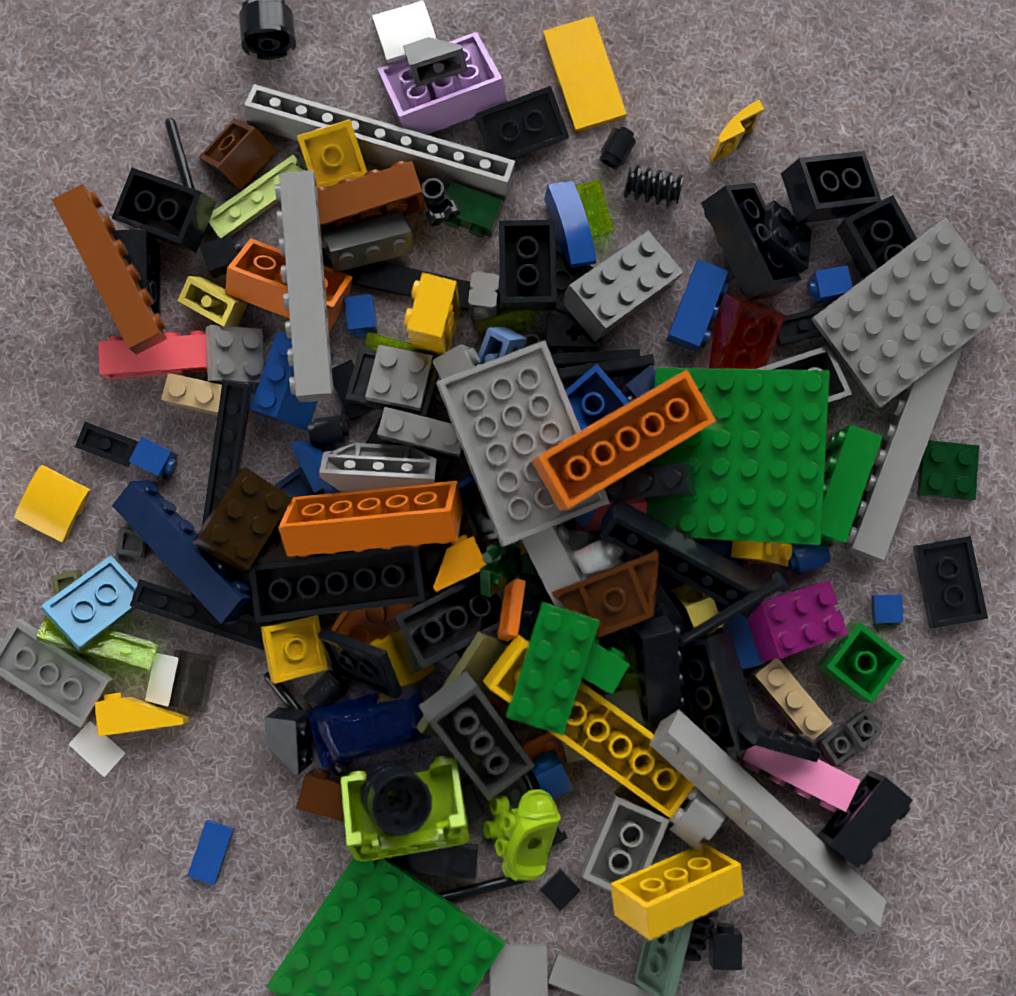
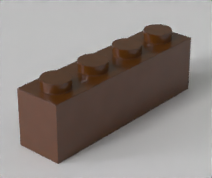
M314 769V772L305 774L296 809L345 822L341 780L331 778L330 772L321 769Z

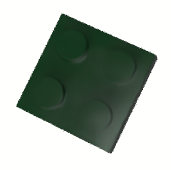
M928 440L919 465L917 495L969 501L976 500L979 445Z

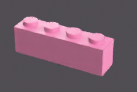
M758 746L741 751L738 755L740 759L744 760L742 766L757 774L762 769L770 773L769 780L783 787L786 782L796 786L793 792L807 799H810L811 795L821 799L819 805L834 813L837 808L845 812L847 811L860 783V780L819 759L817 762Z

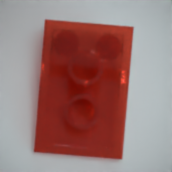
M725 293L715 318L709 369H757L766 366L786 315L769 305L747 301V299Z

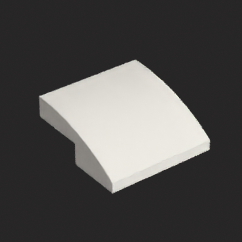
M423 1L372 16L387 64L406 58L403 45L428 37L436 39Z

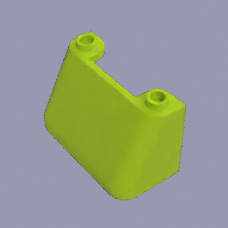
M437 757L429 765V771L415 773L429 787L432 795V810L427 821L420 829L409 835L394 836L384 832L365 812L360 801V787L367 775L366 772L354 771L349 776L341 777L346 842L355 860H378L462 845L470 840L459 767L455 757ZM390 792L388 796L394 797L396 793Z

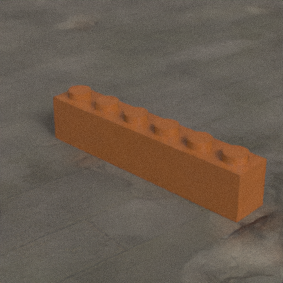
M81 184L53 198L52 201L128 349L137 355L166 340L167 338L163 332L166 329V325L159 313H153L150 305L154 304L148 291L145 288L141 289L137 281L141 277L133 264L129 265L124 257L128 255V252L122 241L115 239L112 233L116 230L108 215L103 216L100 210L103 203L95 190L90 192Z

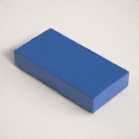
M209 819L206 820L187 876L215 885L235 828Z

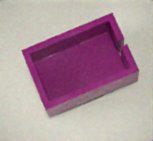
M830 580L811 584L763 600L751 616L747 618L761 662L780 659L848 634L841 611L834 608V605H837L838 602Z

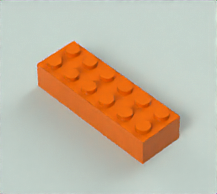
M688 370L534 457L531 461L558 509L562 511L573 507L716 422Z
M458 481L293 497L278 528L287 557H306L311 554L321 553L335 554L352 550L361 552L366 549H391L395 546H420L437 542L446 544L451 541H457L463 515V505Z

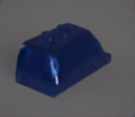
M415 682L401 686L403 693L397 699L378 692L308 711L307 714L321 768L377 755L431 738L432 736L422 734L416 728L424 715L419 708V705L423 703L419 683Z

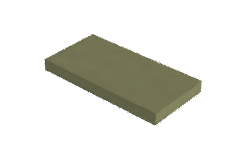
M478 632L442 688L467 671L486 697L490 689L483 680L506 650L509 643ZM423 715L416 728L422 734L440 738Z

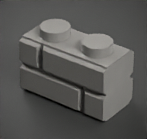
M481 272L471 274L468 306L469 314L474 318L475 322L488 324L490 320L497 319L500 295V277L497 274Z

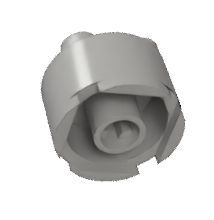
M694 786L671 818L668 817V829L698 851L703 847L699 842L703 838L709 841L727 815Z

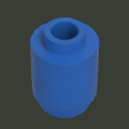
M822 541L821 546L799 545L793 547L792 555L788 562L790 571H795L797 575L825 567L826 563H830V553L826 544Z

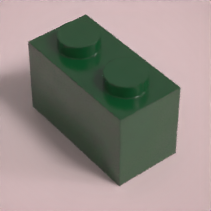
M451 181L447 194L451 200L456 201L461 213L456 218L447 219L443 223L455 229H458L459 226L469 229V233L479 238H484V236L492 237L502 211V199Z

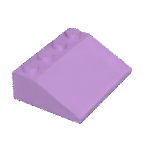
M477 32L450 41L462 46L468 71L416 87L406 58L377 68L400 127L427 135L464 120H469L476 113L507 102L502 77Z

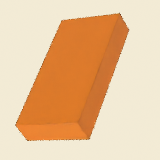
M515 579L505 586L497 636L498 640L508 642L518 636L526 583L524 580Z

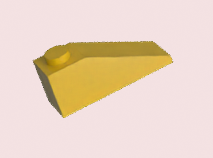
M121 692L106 694L103 701L94 702L98 736L182 725L190 722L189 716L133 697L122 698Z

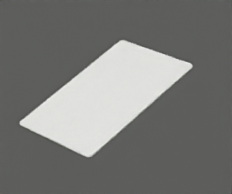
M155 653L145 701L169 706L179 658Z
M91 721L69 743V746L103 777L125 755V752L108 736H98L97 726Z

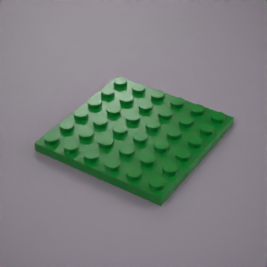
M656 368L655 387L688 370L716 422L650 460L649 467L684 462L694 467L697 496L647 502L646 514L690 539L821 546L830 371Z
M353 858L270 979L266 988L277 996H470L505 946L506 941L390 859L358 861Z

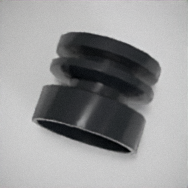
M384 762L374 767L365 776L360 787V801L365 812L384 832L394 836L409 835L419 830L427 821L432 810V795L428 785L408 766L398 762ZM390 792L396 793L394 797L388 796Z

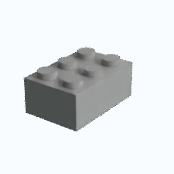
M613 792L580 870L582 878L611 891V883L651 866L669 823L668 817Z

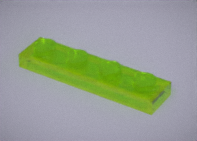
M45 615L37 634V641L148 673L158 649V643L107 629L78 651L47 615Z

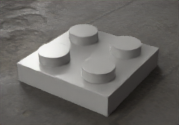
M208 325L206 327L208 382L222 383L223 378L258 385L264 370L262 329Z
M378 345L365 396L366 400L421 411L432 369V360H434L433 356Z

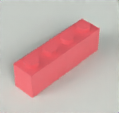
M191 331L190 335L179 336L178 333L173 332L164 333L167 338L166 340L137 355L128 349L123 337H108L107 341L98 342L99 373L106 379L168 375V373L176 375L206 373V331Z

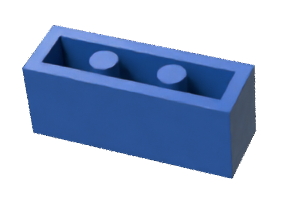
M699 259L696 261L666 341L697 352L700 345L706 346L711 331L707 330L710 320H716L720 310V306L716 305L719 295L724 297L730 281L726 280L728 270Z

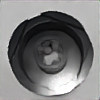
M246 0L242 3V9L239 12L241 46L246 54L250 55V52L257 54V59L272 60L287 56L289 49L292 48L294 50L296 48L293 12L285 4V0Z

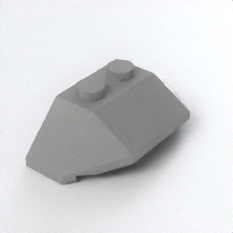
M353 443L340 447L333 452H324L319 476L340 492L428 484L435 482L437 459L432 456L429 457L412 446Z

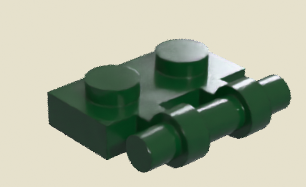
M521 540L503 547L500 542H495L488 546L486 552L482 555L486 565L480 569L481 595L493 596L521 574L523 567L521 549L517 548Z

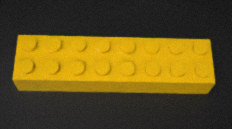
M520 635L511 641L483 680L489 689L509 703L529 642ZM582 681L580 682L564 734L551 733L671 818L694 785L650 745L654 736L651 731Z

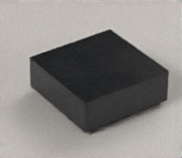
M561 869L540 888V891L560 911L581 891Z

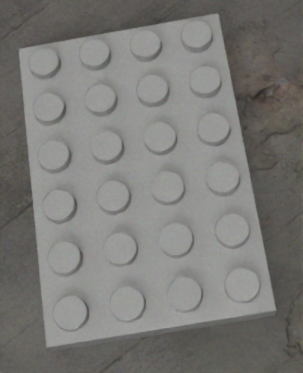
M945 218L811 318V320L877 409L893 399L1012 307L949 220Z
M545 341L436 382L502 547L610 503L603 488L573 507L560 511L531 461L534 457L581 431Z

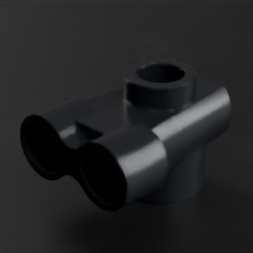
M430 178L421 184L423 197L428 209L426 217L431 226H438L445 220L454 219L460 215L461 211L456 201L449 198L442 181L438 178Z

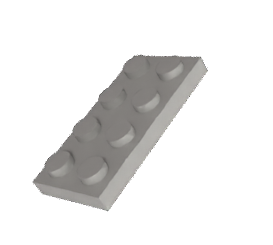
M21 618L14 621L0 645V676L79 728L86 725L95 710L94 702L101 700L113 678Z

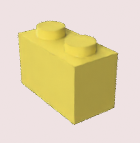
M188 276L177 300L223 327H238L248 305L245 301L226 295L225 289L204 277Z

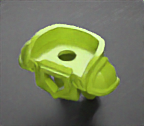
M530 790L522 796L518 809H511L509 811V800L505 795L493 797L490 800L489 807L491 813L496 815L495 820L484 822L483 834L486 839H497L495 849L498 856H502L504 859L502 862L504 875L511 877L515 881H529L541 878L545 873L548 853H550L556 829L561 820L553 798L545 790Z

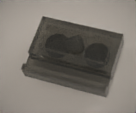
M176 649L174 657L179 659L169 706L207 712L218 656Z

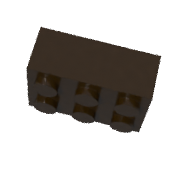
M244 466L235 474L192 543L239 573H243L250 569L293 497Z

